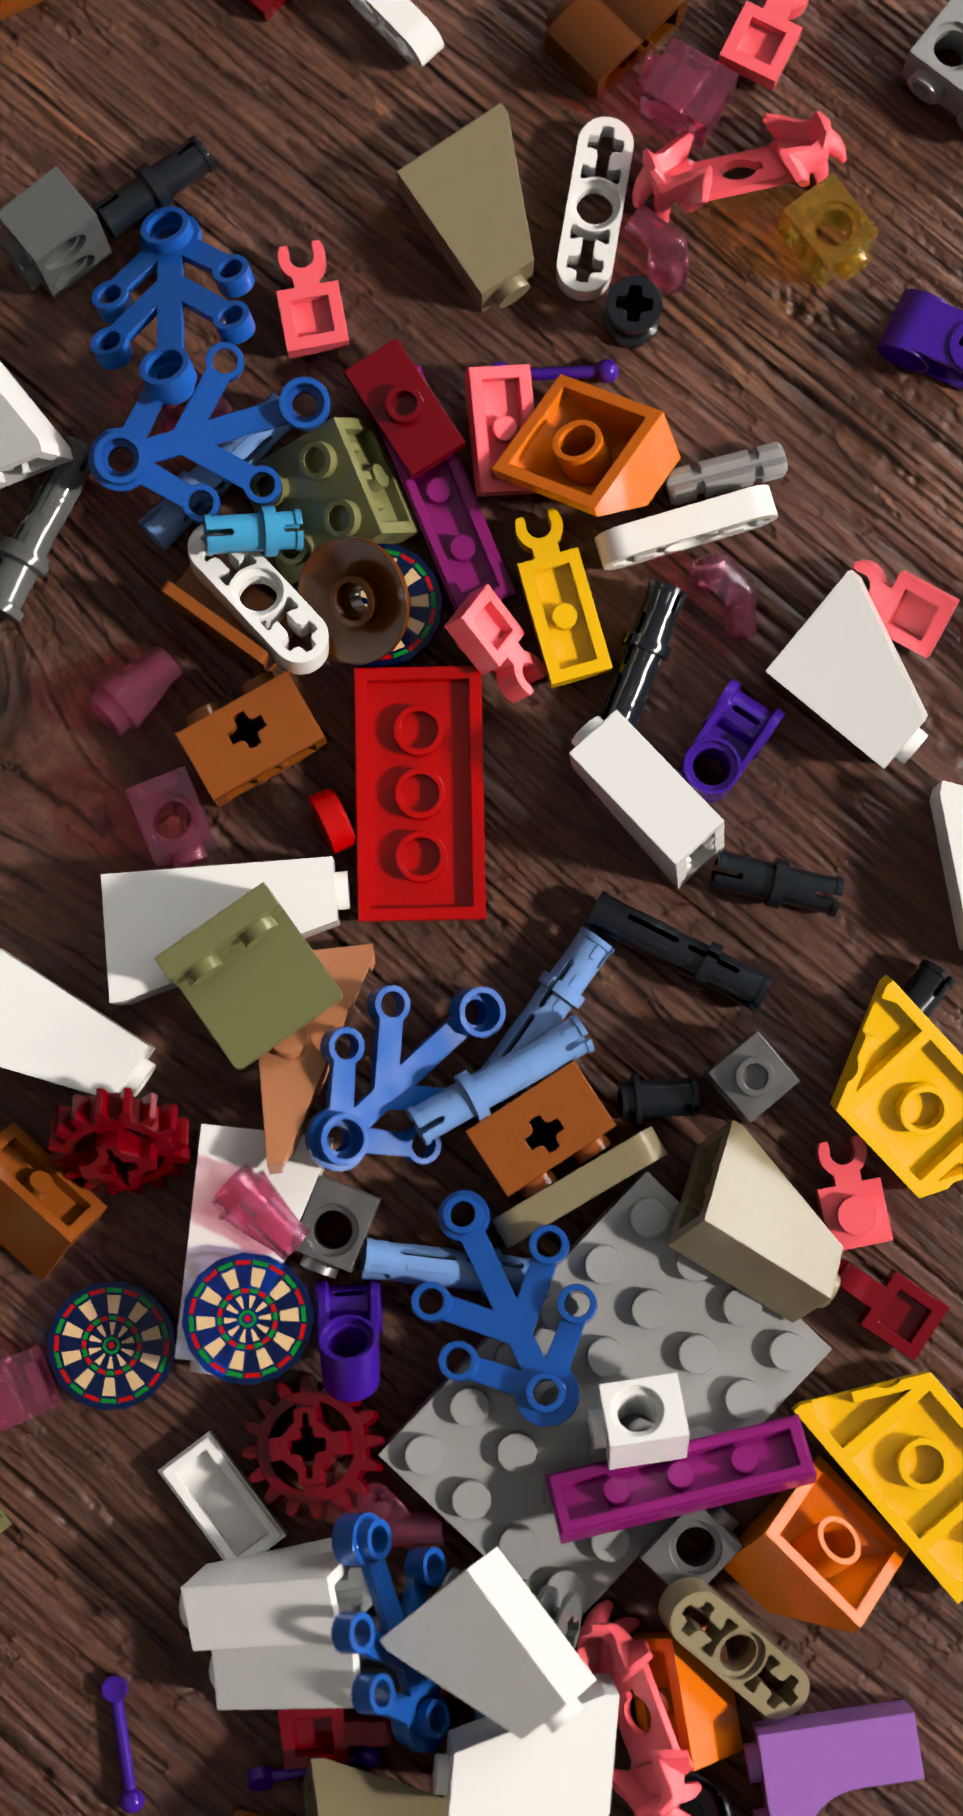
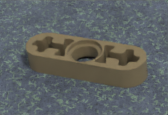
M651 1126L492 1220V1223L508 1249L531 1236L540 1226L550 1225L663 1158L668 1153Z
M685 1577L673 1582L666 1588L659 1601V1617L665 1627L682 1646L765 1716L772 1719H783L801 1709L809 1695V1679L786 1651L702 1579ZM690 1604L700 1608L711 1621L705 1631L691 1617L682 1614L684 1609ZM735 1635H747L749 1637V1645L746 1652L739 1659L732 1662L720 1660L721 1648L729 1638ZM764 1666L778 1680L785 1681L783 1687L778 1691L771 1687L768 1688L757 1675Z

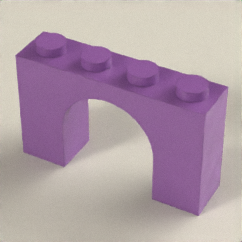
M905 1699L795 1715L783 1719L751 1722L754 1742L743 1743L749 1784L760 1782L764 1808L753 1809V1816H816L829 1801L845 1792L860 1788L925 1779L915 1714Z

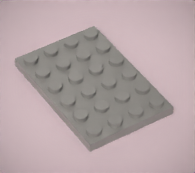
M643 1170L570 1247L567 1258L557 1265L533 1333L544 1357H546L562 1318L557 1308V1299L560 1292L571 1284H582L592 1290L598 1302L597 1313L589 1323L585 1324L570 1367V1371L577 1379L580 1388V1400L575 1413L566 1422L558 1426L540 1427L530 1423L520 1414L513 1395L471 1380L454 1382L446 1378L386 1441V1444L377 1450L378 1455L483 1556H486L498 1547L521 1579L533 1581L535 1598H537L540 1590L545 1585L557 1588L559 1607L569 1591L580 1593L583 1603L582 1616L639 1556V1551L670 1520L668 1518L569 1543H560L545 1483V1475L607 1460L605 1448L593 1449L587 1415L588 1409L598 1407L599 1384L677 1372L690 1434L689 1440L765 1422L832 1350L803 1320L799 1319L792 1323L669 1247L668 1243L680 1202L646 1170ZM582 1293L572 1294L566 1301V1312L571 1316H582L588 1311L590 1300ZM485 1336L474 1348L480 1358L521 1370L509 1344ZM470 1354L466 1356L452 1373L461 1374L468 1370L471 1364ZM552 1381L539 1383L534 1391L536 1402L544 1406L553 1404L559 1394L557 1385ZM631 1413L620 1419L622 1426L633 1432L645 1431L653 1425L647 1416L640 1413Z

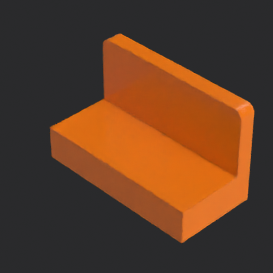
M711 1621L700 1624L704 1631ZM639 1632L631 1635L634 1640L646 1639L649 1644L650 1652L653 1656L648 1662L680 1750H688L694 1766L692 1771L699 1770L741 1752L743 1741L734 1689L682 1646L670 1632ZM726 1642L720 1651V1660L723 1662H729ZM632 1690L638 1727L645 1732H649L651 1727L650 1711L647 1705L640 1698L636 1697Z

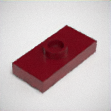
M398 338L393 339L344 370L346 380L412 481L465 448V440Z

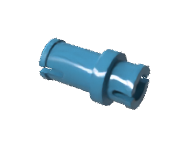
M273 505L261 506L260 513L213 516L204 514V534H231L207 536V540H204L206 556L263 551L264 557H278L279 550H303V531L286 532L284 530L299 529V525H303L301 510L293 509V511L276 512Z

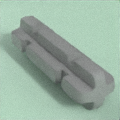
M772 442L757 446L754 453L751 454L745 449L700 461L697 468L691 469L689 464L673 468L664 483L671 503L680 505L695 501L696 497H698L697 494L703 493L706 498L752 486L755 479L758 478L762 482L782 478L788 471V463L782 445L778 442Z

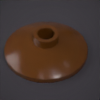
M347 536L322 544L307 559L299 578L298 594L324 620L328 628V656L342 663L362 665L380 660L392 652L406 631L410 614V597L406 580L392 556L381 546L368 539ZM362 589L367 597V607L361 600Z

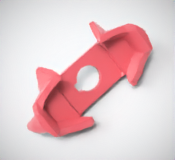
M816 111L811 119H795L784 115L765 113L762 120L774 138L768 146L697 162L688 158L694 135L689 131H685L655 153H652L649 149L643 150V168L635 180L632 193L633 206L637 209L642 208L646 200L652 196L653 211L660 224L664 225L669 222L670 209L674 201L679 202L685 213L694 212L699 207L708 203V201L796 182L803 188L810 185V176L814 187L821 190L825 188L828 179L829 155L834 157L840 164H844L847 160L846 147L841 137L831 128L830 119L820 111ZM744 167L756 170L753 175L744 179L734 180L722 176L725 172L734 168Z
M605 1600L598 1603L586 1616L583 1625L580 1626V1634L574 1650L592 1674H610L619 1693L617 1724L630 1756L631 1766L630 1771L613 1769L612 1788L629 1804L635 1813L634 1816H691L682 1811L679 1805L694 1799L700 1793L702 1787L697 1781L685 1782V1775L694 1770L693 1762L688 1750H680L648 1664L653 1658L649 1644L646 1639L634 1640L630 1636L631 1633L640 1627V1620L637 1617L627 1616L612 1622L609 1621L614 1606L613 1602ZM631 1690L634 1691L636 1697L640 1698L647 1705L650 1711L651 1727L649 1732L641 1730L632 1718L630 1707L633 1695Z

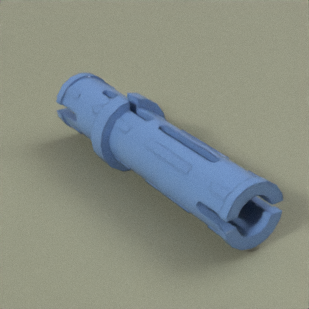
M271 392L261 404L277 400L280 396H277L275 392ZM287 424L217 446L254 465L292 427ZM196 465L189 473L184 470L177 476L191 486L199 483L211 486L216 490L219 498L233 485L231 482L199 465ZM198 492L191 497L189 508L196 515L208 514L213 508V498L208 493ZM163 498L144 517H141L137 523L155 544L164 551H167L193 521L186 516L182 507Z
M581 926L578 934L550 973L543 970L537 981L541 983L540 987L512 1026L507 1030L505 1036L482 1068L559 1025L572 1007L579 1009L585 1001L581 994L615 949L596 934ZM505 1099L500 1103L504 1105L507 1102V1100Z
M572 1015L565 1022L476 1072L470 1074L464 1070L455 1075L454 1084L419 1104L406 1108V1113L410 1121L415 1122L413 1127L422 1142L427 1146L432 1143V1140L473 1117L478 1119V1121L485 1119L491 1115L489 1108L586 1053L590 1054L595 1051L593 1042L590 1038L585 1039L584 1036L588 1034L586 1028L576 1015Z
M367 1237L364 1240L360 1262V1279L388 1280L415 1285L433 1281L440 1283L445 1288L479 1292L480 1298H487L466 1251L411 1243H395ZM494 1248L515 1295L518 1296L531 1259L503 1255L500 1248Z

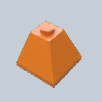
M560 374L493 466L492 471L495 477L599 517L647 506L681 456L663 411Z
M818 1455L813 1459L817 1474L816 1483L782 1491L747 1527L739 1539L742 1548L723 1568L769 1613L854 1633L866 1621L910 1548L894 1529Z

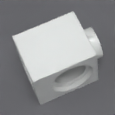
M677 1372L599 1384L598 1407L587 1410L588 1424L593 1449L605 1448L609 1470L687 1458L690 1434ZM631 1413H640L647 1416L653 1425L645 1431L633 1432L623 1427L620 1419Z

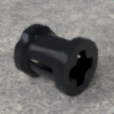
M628 276L617 281L611 287L606 299L603 321L605 332L612 337L615 344L627 349L640 348L656 335L663 308L662 295L657 286L647 278ZM627 304L639 305V321L631 322L627 320Z

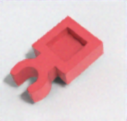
M762 0L763 8L746 1L719 54L717 64L773 91L800 38L803 28L788 20L800 16L805 11L809 0Z
M319 240L312 241L314 258L310 265L303 268L296 267L291 263L287 246H281L278 250L280 271L283 277L294 285V288L276 291L289 359L350 348L338 280L324 283L319 281L325 274L327 267L325 250Z
M866 559L856 561L853 569L868 577L870 581L868 592L877 611H879V615L890 638L925 658L929 657L960 600L906 570L899 573L893 585L887 581L883 569L875 562Z
M489 584L471 592L444 626L455 640L459 649L466 654L482 676L491 671L496 673L500 691L513 704L532 695L534 690L530 684L545 677L547 674L540 659L533 653L524 651L518 643L525 632Z
M860 1135L849 1137L852 1155L849 1161L844 1164H837L832 1160L828 1142L817 1143L815 1149L816 1160L821 1169L831 1175L833 1185L815 1189L820 1218L842 1244L843 1250L894 1241L881 1178L874 1177L863 1180L861 1178L860 1169L865 1164L867 1158V1148L864 1140Z

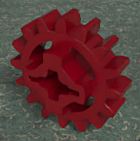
M124 1087L120 1093H108L104 1088H97L96 1099L93 1100L76 1094L72 1099V1108L59 1105L56 1110V1119L51 1121L48 1150L52 1151L51 1164L52 1166H64L63 1177L67 1180L80 1176L85 1178L84 1188L87 1190L103 1184L108 1185L110 1195H116L119 1191L130 1190L138 1195L143 1194L144 1184L147 1183L162 1189L167 1185V1176L180 1178L183 1175V1164L190 1161V1122L188 1118H177L178 1106L174 1103L161 1107L157 1106V1094L152 1092L145 1095L142 1099L133 1098L132 1089Z
M302 1376L300 1392H297L289 1383L282 1382L278 1384V1395L281 1401L276 1404L269 1400L260 1399L257 1405L266 1416L262 1423L247 1422L245 1426L249 1433L258 1436L256 1446H250L242 1450V1457L257 1459L260 1466L248 1477L250 1483L260 1484L268 1482L271 1485L264 1497V1501L267 1504L276 1505L285 1497L288 1498L286 1515L292 1517H300L307 1503H309V1510L313 1519H326L328 1502H331L339 1512H348L352 1509L348 1493L353 1491L357 1494L368 1496L372 1490L363 1479L366 1471L382 1472L384 1467L378 1460L371 1458V1450L373 1448H379L386 1444V1437L372 1435L369 1432L368 1427L380 1418L378 1412L374 1410L359 1412L357 1408L362 1403V1400L355 1402L339 1401L331 1397L324 1389V1386L322 1391H320L319 1384L314 1376ZM326 1404L338 1410L345 1417L352 1431H341L330 1422V1410H326ZM293 1412L294 1422L282 1437H276L283 1421ZM314 1437L325 1439L326 1451L316 1453L315 1458L304 1455L303 1443L313 1441ZM353 1456L348 1471L335 1484L334 1472L346 1457ZM277 1463H287L298 1473V1484L303 1485V1490L291 1484L284 1477Z

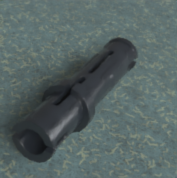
M653 579L649 581L643 603L631 631L626 630L620 642L624 646V650L598 714L603 720L607 719L617 709L636 728L661 661H668L672 648L668 646L677 617L688 596L685 591H681L680 588Z
M605 891L601 892L584 926L693 980L690 986L700 991L707 987L749 1008L754 1013H756L774 978V976L766 974L722 952L724 949L723 945L715 941L708 945L657 918L623 903Z

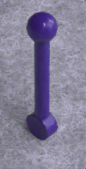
M611 359L600 360L596 365L530 368L531 380H556L560 374L574 379L597 378L598 381L607 384L613 382L619 373L617 364ZM497 362L491 366H501L508 364H506L505 362Z
M111 1675L103 1682L101 1692L103 1697L111 1702L124 1790L120 1794L119 1805L124 1812L134 1814L143 1808L145 1798L143 1793L136 1788L123 1698L128 1693L129 1685L123 1676Z
M361 1746L357 1752L351 1753L350 1764L347 1766L360 1765L364 1769L376 1768L382 1758L380 1748ZM258 1766L252 1768L247 1773L248 1787L253 1791H265L270 1789L276 1782L304 1777L307 1768L284 1770V1767L271 1769L267 1766Z

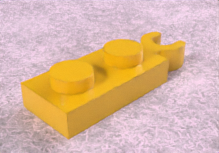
M552 508L547 510V519L551 530L546 536L536 538L530 535L527 531L524 517L516 518L515 537L519 546L530 553L533 560L518 563L517 572L550 687L555 688L612 672L613 666L579 549L576 547L560 552L558 544L562 538L563 521L559 512Z

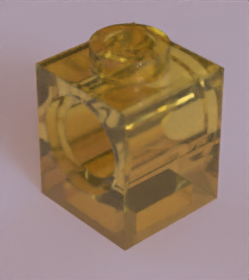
M831 173L782 210L776 229L821 288L836 276L842 282H845L863 270L873 259L869 252L879 233L878 229L834 173ZM824 225L835 226L843 232L846 242L838 246L827 245L818 238L816 229Z

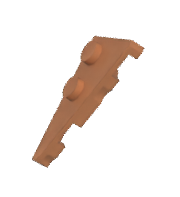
M373 943L313 950L342 991L343 999L259 1058L266 1160L269 1174L283 1173V1167L287 1159L295 1153L303 1134L302 1124L314 1096H319L329 1073L330 1063L324 1059L320 1050L321 1039L326 1031L333 1027L349 1026L355 1012V1000L367 972L371 973L376 963ZM340 1036L337 1038V1040H336V1042H335V1051H336V1053L338 1052L337 1042H338Z

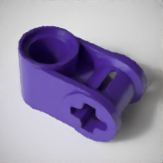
M905 289L877 346L878 352L886 360L901 368L925 374L957 390L963 391V310L949 305L931 293L917 289Z
M733 678L702 723L703 729L687 751L678 770V773L708 804L722 800L730 792L751 759H756L785 715V712L781 709L776 708L771 711L740 691L741 683ZM701 757L716 759L725 771L724 782L718 785L702 783L695 776L693 762Z
M316 1279V1325L324 1389L331 1397L339 1401L355 1402L363 1400L374 1393L379 1386L381 1378L380 1335H383L382 1281L370 1279L368 1284L329 1285L326 1279Z

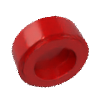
M325 788L308 796L307 801L330 851L335 855L354 846L356 837L353 828L335 792L332 789Z

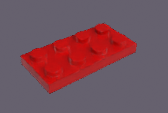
M475 666L354 668L358 922L486 921L482 679L480 672Z

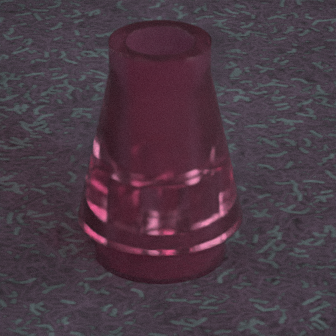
M156 646L145 656L94 683L96 691L86 701L99 720L112 733L121 737L129 729L135 732L139 729L170 685L182 675V672L173 658L164 649Z
M247 1164L241 1166L223 1184L210 1202L221 1212L218 1216L219 1220L271 1249L282 1260L287 1258L309 1233V1230L297 1219L265 1172L260 1170L256 1173Z

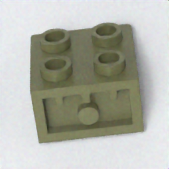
M332 417L319 428L307 432L254 464V466L265 465L273 468L281 479L282 490L279 498L267 506L274 505L276 512L293 511V509L301 510L303 525H299V529L284 530L286 532L303 531V550H279L278 557H273L280 574L291 586L299 584L302 569L310 555L318 547L330 540L355 536L368 539L376 544L403 543L421 533L378 427L372 418ZM266 474L255 476L250 483L252 493L258 497L269 496L275 487L274 480ZM251 502L254 512L260 513L261 506Z
M264 882L154 958L167 978L180 988L232 1065L238 1070L245 1069L343 999V993Z

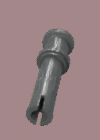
M66 436L64 440L70 446L74 460L49 469L12 538L5 537L4 541H0V617L15 624H20L24 617L21 607L38 577L45 578L48 573L50 561L46 556L91 474L88 462L91 446L72 436Z

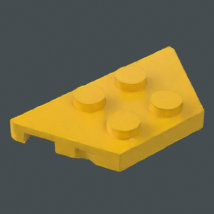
M885 975L877 984L830 1105L918 1198H922L947 1190L953 1183L963 1180V1055L888 975Z
M925 1370L795 1404L791 1408L793 1412L799 1414L800 1420L944 1590L957 1604L963 1601V1409L931 1372Z

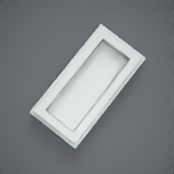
M212 1430L208 1431L158 1470L161 1477L223 1560L266 1552L287 1536L288 1533Z

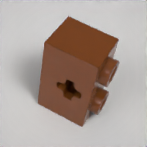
M266 671L253 677L239 688L241 697L221 708L217 702L200 707L183 720L187 727L175 733L211 798L218 807L223 806L328 746L323 732L288 671L276 677L272 671ZM246 721H249L254 728L266 724L258 732L261 743L253 748H250L245 741L233 744L234 741L241 737L238 726Z
M572 1061L465 1132L507 1197L519 1190L526 1200L557 1180V1177L551 1170L554 1166L571 1155L574 1156L580 1165L611 1145L605 1133L614 1128L616 1124L575 1061ZM539 1116L544 1123L552 1122L556 1119L562 1130L554 1136L558 1146L553 1151L548 1152L542 1145L531 1149L525 1141L533 1133L529 1122L534 1117Z

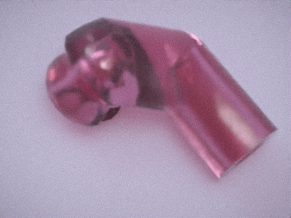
M642 204L624 228L648 248L647 279L657 286L661 294L671 295L677 293L683 288L688 277L687 242L681 234L645 204Z
M714 552L710 553L707 557L697 558L690 568L692 584L696 589H702L703 591L712 590L724 601L726 638L750 639L757 637L756 593L753 580L726 554Z
M369 1483L368 1485L372 1491L368 1496L358 1494L356 1502L357 1513L371 1512L386 1521L392 1534L391 1547L444 1546L445 1521L444 1517L439 1513H411L398 1497L382 1483Z

